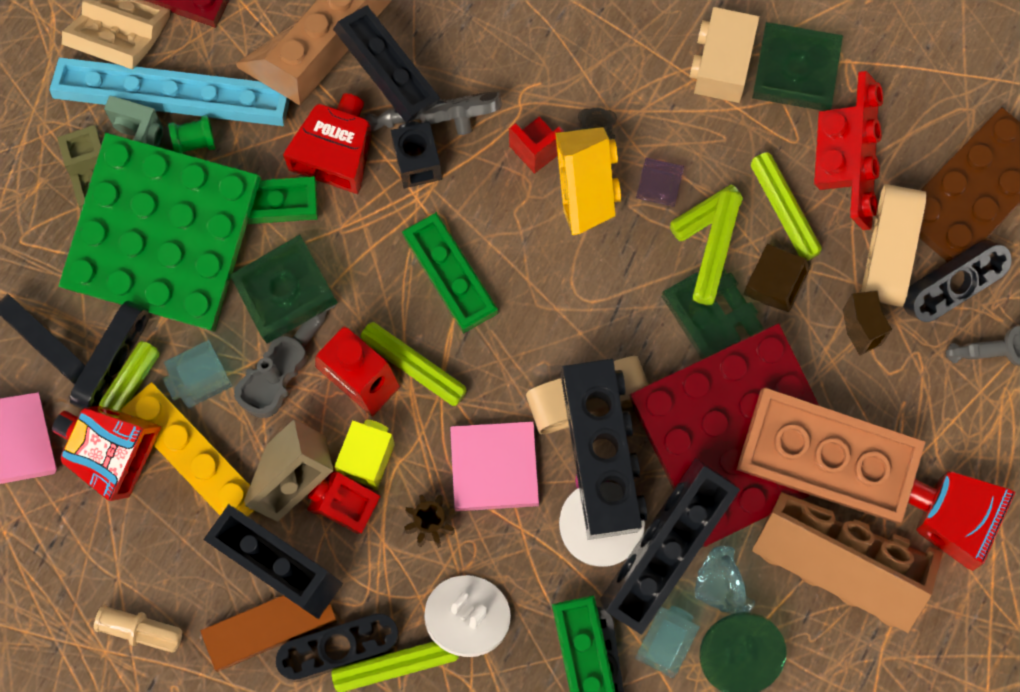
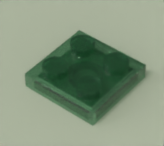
M766 22L752 98L820 111L830 110L833 102L843 35Z
M300 234L230 275L262 339L267 344L338 303L308 245Z

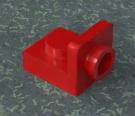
M339 472L330 473L308 494V499L311 502L307 510L313 514H322L356 534H362L380 495Z

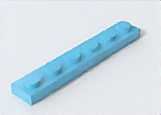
M60 57L49 89L53 99L106 105L111 95L154 108L155 111L193 116L208 115L210 118L284 126L290 99L260 81L135 67L132 70L118 64Z

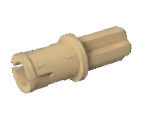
M103 604L99 608L94 621L95 632H102L129 640V645L136 646L140 643L172 653L176 651L181 643L182 630L179 627L148 619L143 612L134 615Z

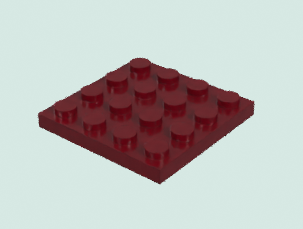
M779 323L629 394L635 412L673 490L695 458L729 479L740 489L702 547H706L769 516L781 492L801 500L810 496V494L736 470L761 389L767 388L819 406Z

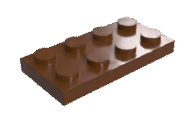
M1002 107L921 189V191H926V204L919 239L946 262H949L977 243L986 240L1020 205V122Z

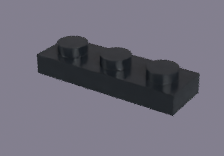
M368 5L336 23L333 29L406 123L437 104L440 99L438 94Z

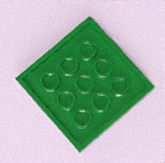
M105 132L58 287L119 305L130 300L148 309L150 314L215 332L261 177L254 173Z

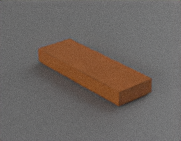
M283 595L202 629L200 632L216 672H219L337 621L331 603L327 606L321 617L317 619Z

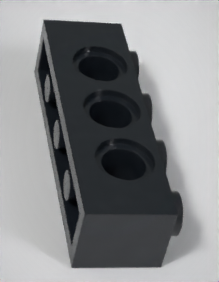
M613 358L562 366L560 377L587 540L638 533L642 528L641 521L647 520V508L644 495H636L634 479L640 478V468L637 454L629 453L627 437L633 436V428L629 411L622 412L620 395L626 394L622 370H615ZM592 398H600L607 403L609 412L601 417L594 416L588 412L586 402ZM599 439L611 441L615 446L616 455L609 459L600 458L593 450V443ZM609 480L617 482L622 487L623 497L618 501L606 500L600 492V485L603 482Z
M695 458L600 598L605 611L642 635L740 489L729 479Z

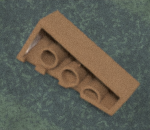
M317 0L300 20L236 63L237 68L298 105H301L349 50L333 30L336 23L366 5L378 17L392 0Z
M782 492L752 549V552L760 555L769 564L781 566L800 576L804 582L812 586H819L838 596L844 603L850 606H857L878 617L884 624L897 627L909 633L932 596L943 551L928 547L925 553L909 547L910 539L893 534L890 540L875 535L870 531L869 524L856 519L845 523L837 521L833 511Z

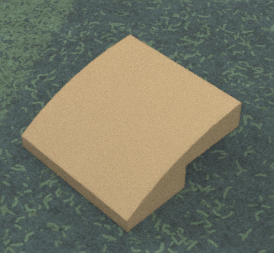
M83 0L82 15L62 31V45L133 70L158 39L170 17V9L144 0Z

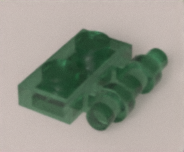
M724 267L716 297L723 295L733 310L725 315L716 300L712 305L700 304L693 300V293L699 275L698 272L662 292V299L702 360L740 342L741 338L734 329L737 326L743 325L750 337L764 329L756 317L758 311L752 302H746L736 287L739 283L731 272L727 273Z

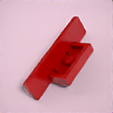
M868 71L858 72L857 102L855 107L819 112L814 185L819 190L852 187L850 217L863 231L872 230L873 216H876L878 202L874 193L875 179L879 178L880 166L876 157V144L881 141L882 137L881 125L878 120V107L883 104V90L881 84L877 83Z

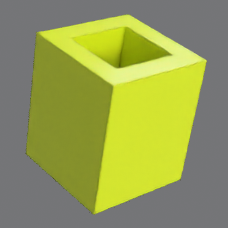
M352 420L334 466L336 472L359 484L378 490L395 445L393 435L388 433L389 428L373 420H365L364 424Z

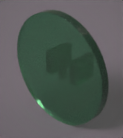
M750 612L735 613L720 619L706 632L700 645V665L707 680L722 692H760L770 686L782 672L786 661V644L780 630L766 617Z

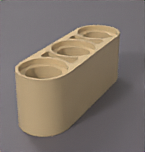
M884 184L882 188L861 292L878 291L880 303L903 307L905 303L926 204V191Z
M630 356L614 361L615 370H622L625 381L626 394L620 395L622 410L633 407L629 394L649 385L638 356ZM561 378L539 385L526 393L540 434H549L569 427ZM592 398L586 402L588 412L594 416L601 417L609 412L607 403L600 398Z

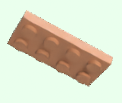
M763 388L759 394L736 470L898 524L902 523L925 441Z

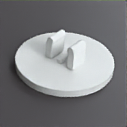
M607 481L600 485V492L606 500L618 501L623 497V490L620 485ZM579 488L567 498L560 513L559 529L564 545L575 558L588 565L608 567L623 562L629 557L644 534L645 522L641 521L642 528L638 533L587 540Z
M469 575L452 577L440 583L428 597L424 613L425 625L433 641L445 651L462 657L480 656L494 650L504 640L511 618L510 608L503 593L491 582Z

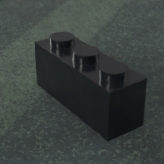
M228 504L203 539L317 619L321 617L343 585L339 579L230 504Z

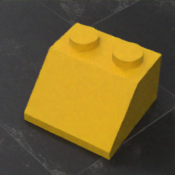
M604 127L555 133L562 205L572 235L581 234L614 217V202H621L619 179L612 178L611 164L618 163L615 139L608 138Z

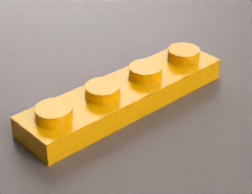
M152 382L120 409L122 413L161 426L153 446L219 516L228 504L247 517L254 511L246 507L244 501L250 485Z

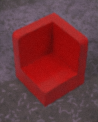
M540 117L524 129H521L515 123L509 128V147L535 174L558 156L555 133L565 131L561 127L552 131Z

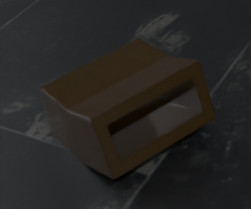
M767 243L743 294L765 305L790 312L810 270L807 259L785 252Z
M878 291L851 294L843 308L847 335L858 354L862 355L881 346L892 331V328L881 311Z

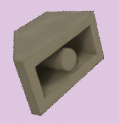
M293 419L266 445L245 497V506L277 522L333 472L325 435Z

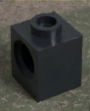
M411 121L400 125L398 129L390 130L404 189L442 180L440 161L429 121L424 123ZM414 147H420L425 150L419 156L406 154L409 149Z

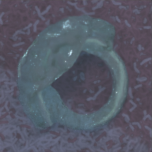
M729 546L714 547L704 561L703 567L697 572L695 598L719 609L721 612H727L734 616L746 615L754 608L755 601L746 596L742 576L734 563L735 549Z

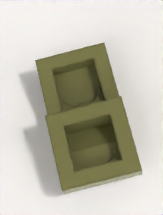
M95 125L57 137L64 165L70 175L80 210H82L102 145Z

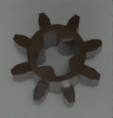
M421 494L419 495L420 504L415 509L406 507V514L413 518L414 522L407 524L404 528L406 534L417 531V545L419 547H422L425 541L428 540L434 541L435 545L439 548L441 547L440 538L444 533L448 535H454L455 533L454 528L446 522V520L456 516L455 510H443V498L441 495L433 502L426 501L425 497ZM432 513L436 514L439 525L431 524L428 529H424L421 518H430Z

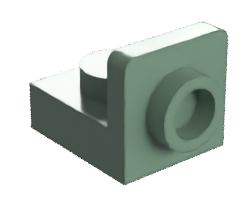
M111 95L109 96L104 110L113 127L123 134L135 135L134 141L158 147L163 136V125L155 109Z

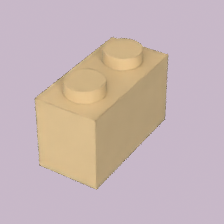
M713 7L710 21L702 20L697 43L705 45L703 55H694L689 78L697 79L694 94L740 103L760 16Z

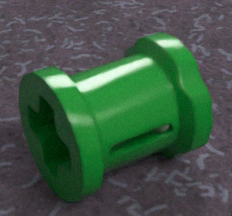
M203 115L201 120L180 125H177L175 122L168 123L174 152L183 154L184 152L206 147L210 151L216 150L208 115Z

